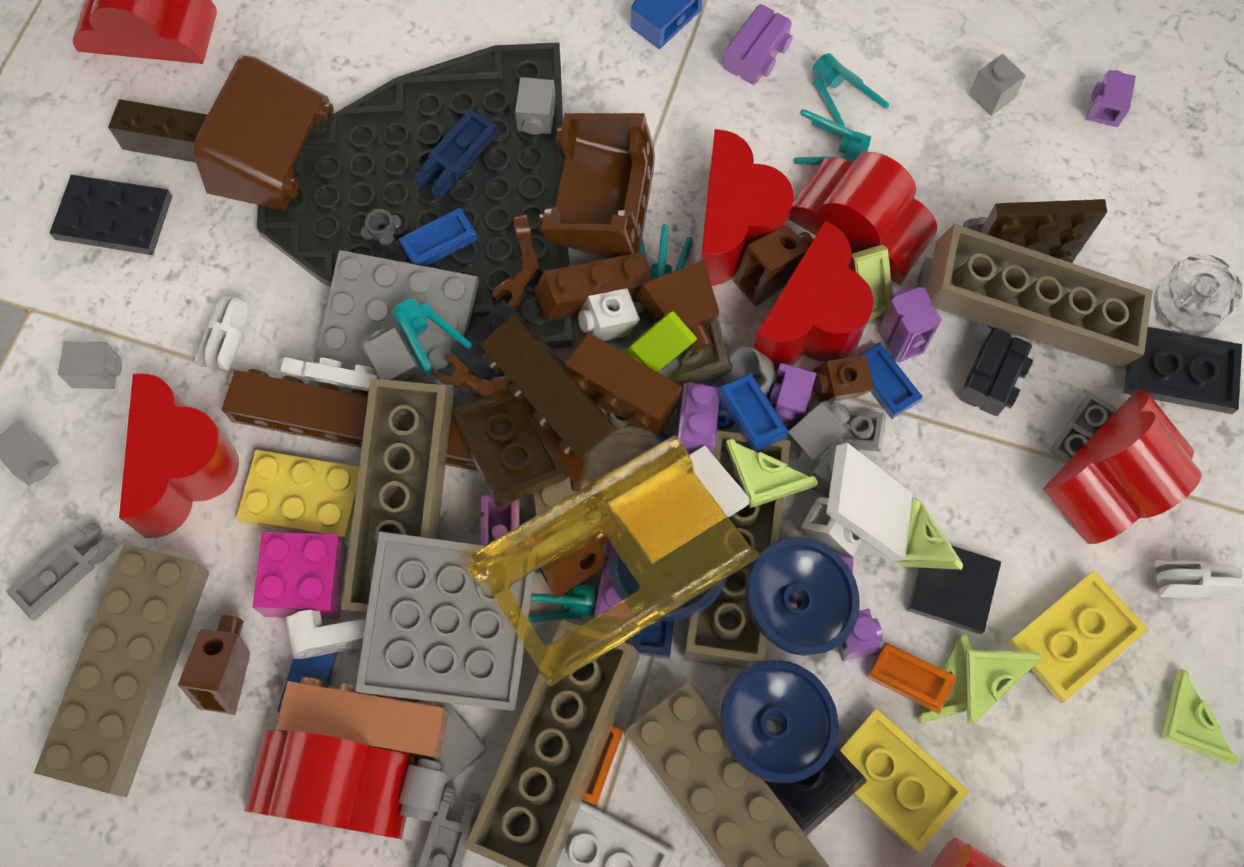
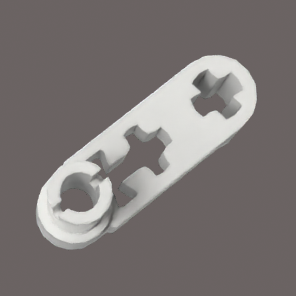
M305 610L288 616L285 619L292 656L295 659L310 658L362 647L366 618L323 626L320 611Z

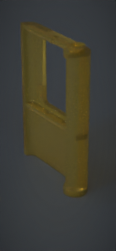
M671 436L470 555L473 563L468 565L467 568L478 587L483 584L487 585L544 680L551 687L760 558V554L756 549L753 550L694 473L690 455L676 436ZM604 534L640 585L639 590L550 645L543 644L510 592L511 585L592 536Z

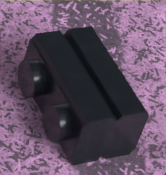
M992 328L982 344L958 398L971 406L979 407L980 410L993 416H999L1005 406L1011 409L1020 393V389L1015 387L1018 377L1024 379L1033 363V359L1028 357L1032 348L1031 343L1018 337H1011V334L998 328Z

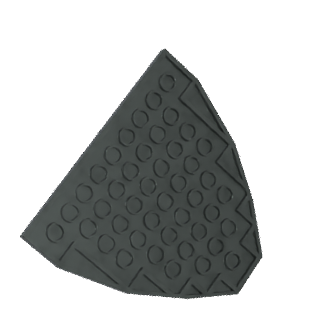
M560 42L494 45L398 76L328 116L327 121L322 120L319 122V125H315L310 129L293 165L294 176L299 181V188L296 197L290 199L286 210L283 211L258 205L257 230L260 236L317 280L331 287L339 250L412 264L401 247L399 238L461 208L476 232L478 240L426 267L478 277L479 282L468 328L469 333L503 300L508 303L512 299L510 295H503L496 303L492 300V292L498 284H501L508 278L513 279L521 270L523 264L521 259L522 251L520 243L517 241L513 218L527 215L532 237V247L537 254L540 271L524 287L525 293L515 312L549 347L573 346L572 318L567 317L546 322L534 291L544 271L569 266V247L547 242L544 235L540 234L538 229L539 215L545 212L546 207L556 206L565 162L563 150L558 148L556 142L557 129L562 127L563 123ZM520 77L554 80L556 101L551 134L540 133L532 135L518 131L515 110ZM472 109L498 126L499 133L457 180L454 179L451 188L445 195L437 198L432 195L431 189L433 183H435L443 171L437 169L434 178L424 187H420L414 182L415 175L428 160V155L468 110ZM384 209L391 215L399 216L401 226L395 230L393 234L394 241L390 245L383 246L380 241L374 239L365 240L362 237L361 229L365 226V218L370 211ZM383 225L378 227L380 230L384 228Z

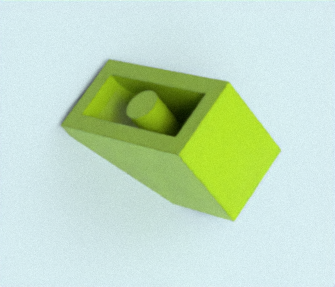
M672 311L647 328L622 352L658 372L694 343L697 338L675 312Z

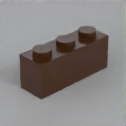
M638 252L544 271L534 291L545 321L548 322L579 315L580 309L588 296L627 288L633 303L638 302L635 297L636 293L644 283L653 279L643 253Z
M590 333L587 334L564 364V368L604 411L611 414L617 413L627 419L638 431L649 432L657 436L679 405L682 386Z

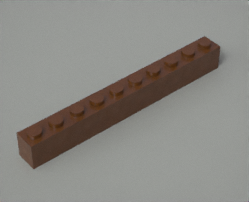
M249 369L248 372L234 370L221 410L232 423L362 448L369 393L357 389L352 390V393L340 391L337 387L328 383H318L317 386L305 384L302 380L292 376H283L282 379L274 378L257 369ZM451 416L446 465L479 472ZM544 428L567 471V477H570L571 490L581 492L590 453L582 459H579L576 454L572 458L569 457L557 443L560 436Z

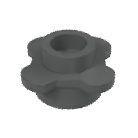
M374 209L366 216L365 226L361 229V235L365 240L374 239L380 241L383 246L390 245L394 241L393 234L395 230L401 226V220L399 216L391 215L384 209ZM379 226H384L383 229H378Z

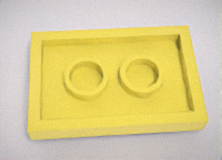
M255 450L236 519L244 524L298 533L338 534L342 540L347 541L353 520L359 466Z
M1092 571L1007 643L1016 652H1041L1042 659L1031 670L1060 703H1063L1149 629L1095 571Z
M877 708L873 710L840 748V751L867 780L853 796L915 853H919L970 792Z

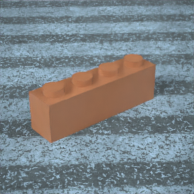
M302 677L300 683L287 681L276 730L281 732L302 731L359 742L370 747L439 761L449 716L445 708L439 707L440 702L417 699L416 703L401 701V697L366 695L355 692L356 686L350 684H340L339 690L325 688V681L309 677Z

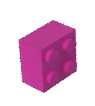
M262 532L252 608L264 617L286 618L300 611L314 610L320 611L322 619H340L347 545L338 534Z

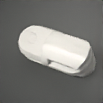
M225 296L219 300L194 362L196 365L230 372L248 317V307L243 299Z
M1156 560L1154 563L1155 571L1158 573L1156 581L1160 587L1158 591L1159 598L1205 599L1208 596L1234 595L1243 588L1244 581L1240 579L1243 574L1234 565L1207 564L1205 561Z

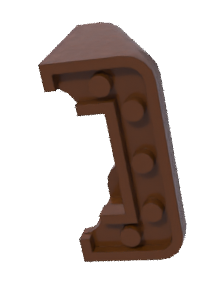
M240 55L203 122L194 143V158L206 193L285 211L290 199L295 198L298 192L299 181L294 176L293 165L312 125L314 127L319 125V122L322 120L327 121L328 116L333 114V104L329 102L328 96L257 57Z
M565 113L562 127H558L556 133L557 146L562 148L565 156L556 206L546 207L545 212L539 215V233L544 235L547 242L606 258L640 252L655 165V150L645 113Z

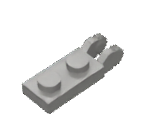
M97 523L86 524L69 540L65 539L7 589V594L30 619L35 621L91 572L95 568L94 565L103 562L114 552L117 545L111 538H104V540H101L84 555L79 551L82 548L88 547L93 540L100 536L99 534L102 529Z
M447 786L438 814L433 816L418 867L463 866L467 849L464 847L473 828L471 826L476 816L480 794L473 792L470 794L465 803L462 821L458 823L448 820L456 801L457 789L456 787Z

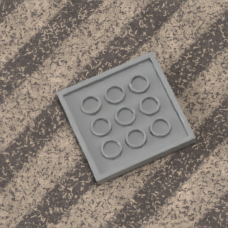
M339 250L314 363H319L320 358H328L342 362L341 368L354 370L355 365L374 368L362 345L371 341L370 336L383 328L391 330L395 327L402 333L391 313L398 304L407 299H415L420 306L428 303L438 316L465 337L468 333L477 292L478 277ZM428 319V329L417 336L431 365L430 375H425L421 372L405 382L444 385L455 392V386L443 384L436 375L438 372L445 376H452L455 373V365L446 362L445 358L447 355L455 356L451 350L459 342L432 320ZM309 379L310 385L317 386L318 383H323ZM333 385L337 387L340 391L352 393V390H355L352 388Z
M379 532L355 692L515 711L537 552Z

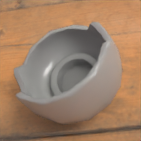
M741 346L730 353L728 359L732 372L723 375L725 384L751 373L764 395L767 396L775 383V367L772 361L752 346Z

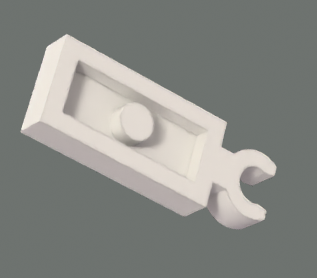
M284 357L281 372L287 373L290 376L307 378L313 381L369 392L370 378L380 379L376 375L377 372L374 368L355 365L354 370L341 368L342 362L328 358H320L319 363Z

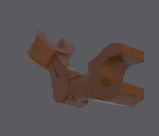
M527 215L513 218L517 241L520 243L522 251L521 259L523 264L521 270L513 279L508 278L501 284H498L492 292V300L496 303L501 296L510 295L512 299L507 304L514 311L520 305L525 293L524 287L540 271L537 254L532 247V237Z
M447 355L445 360L455 365V373L452 376H445L438 372L436 375L445 385L460 388L465 386L484 398L508 389L507 384L511 381L507 375L495 377L491 381L481 379L470 373L471 370L457 357Z

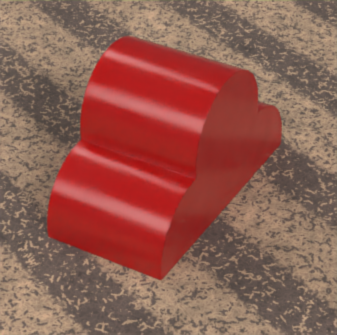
M84 0L73 36V45L77 52L204 64L217 9L211 0Z
M719 129L714 130L701 261L703 260L712 286L723 284L736 275L749 244L784 226H788L794 200L792 185L781 171L769 165L754 163L752 150L742 137L733 132Z
M877 152L861 153L853 163L837 157L824 159L793 200L789 217L791 222L815 236L825 221L833 224L847 237L851 247V254L884 245L888 249L891 281L899 286L902 285L937 233V222L926 206L914 198L916 195V184L910 173L894 159Z
M827 221L822 225L756 334L754 348L772 361L775 370H779L781 363L793 366L803 355L820 362L848 357L857 348L871 316L874 305L871 288L859 274L848 269L851 260L850 243L839 228Z
M137 373L132 375L119 518L144 538H159L174 532L186 521L193 501L210 500L224 493L237 476L239 458L233 444L206 413L196 408L187 407L169 385L159 377L151 374Z
M1137 391L1126 400L1042 489L1087 544H1097L1121 534L1139 518L1154 517L1178 505L1194 491L1201 480L1202 473L1192 461L1194 456L1192 446L1147 391Z
M265 730L244 811L402 839L407 816L400 815L402 804L398 802L408 764L417 766L418 757L387 749L370 747L359 742L302 731L281 732Z

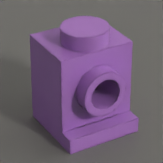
M1118 70L1106 72L1103 82H1097L1091 96L1093 104L1087 112L1085 120L1118 128L1130 109L1136 76Z
M781 363L769 402L776 405L775 412L784 425L798 424L805 415L816 373Z
M869 608L859 611L853 631L839 645L843 661L877 654L881 651L879 641L883 640L881 625L877 618L872 619Z

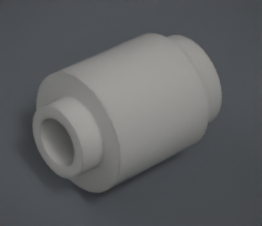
M418 758L417 766L408 764L398 802L402 804L400 815L432 821L433 813L439 810L448 774L440 772L442 763Z

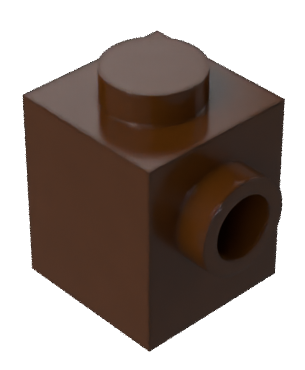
M866 355L826 361L812 369L816 373L813 389L819 395L820 403L857 398L875 390Z

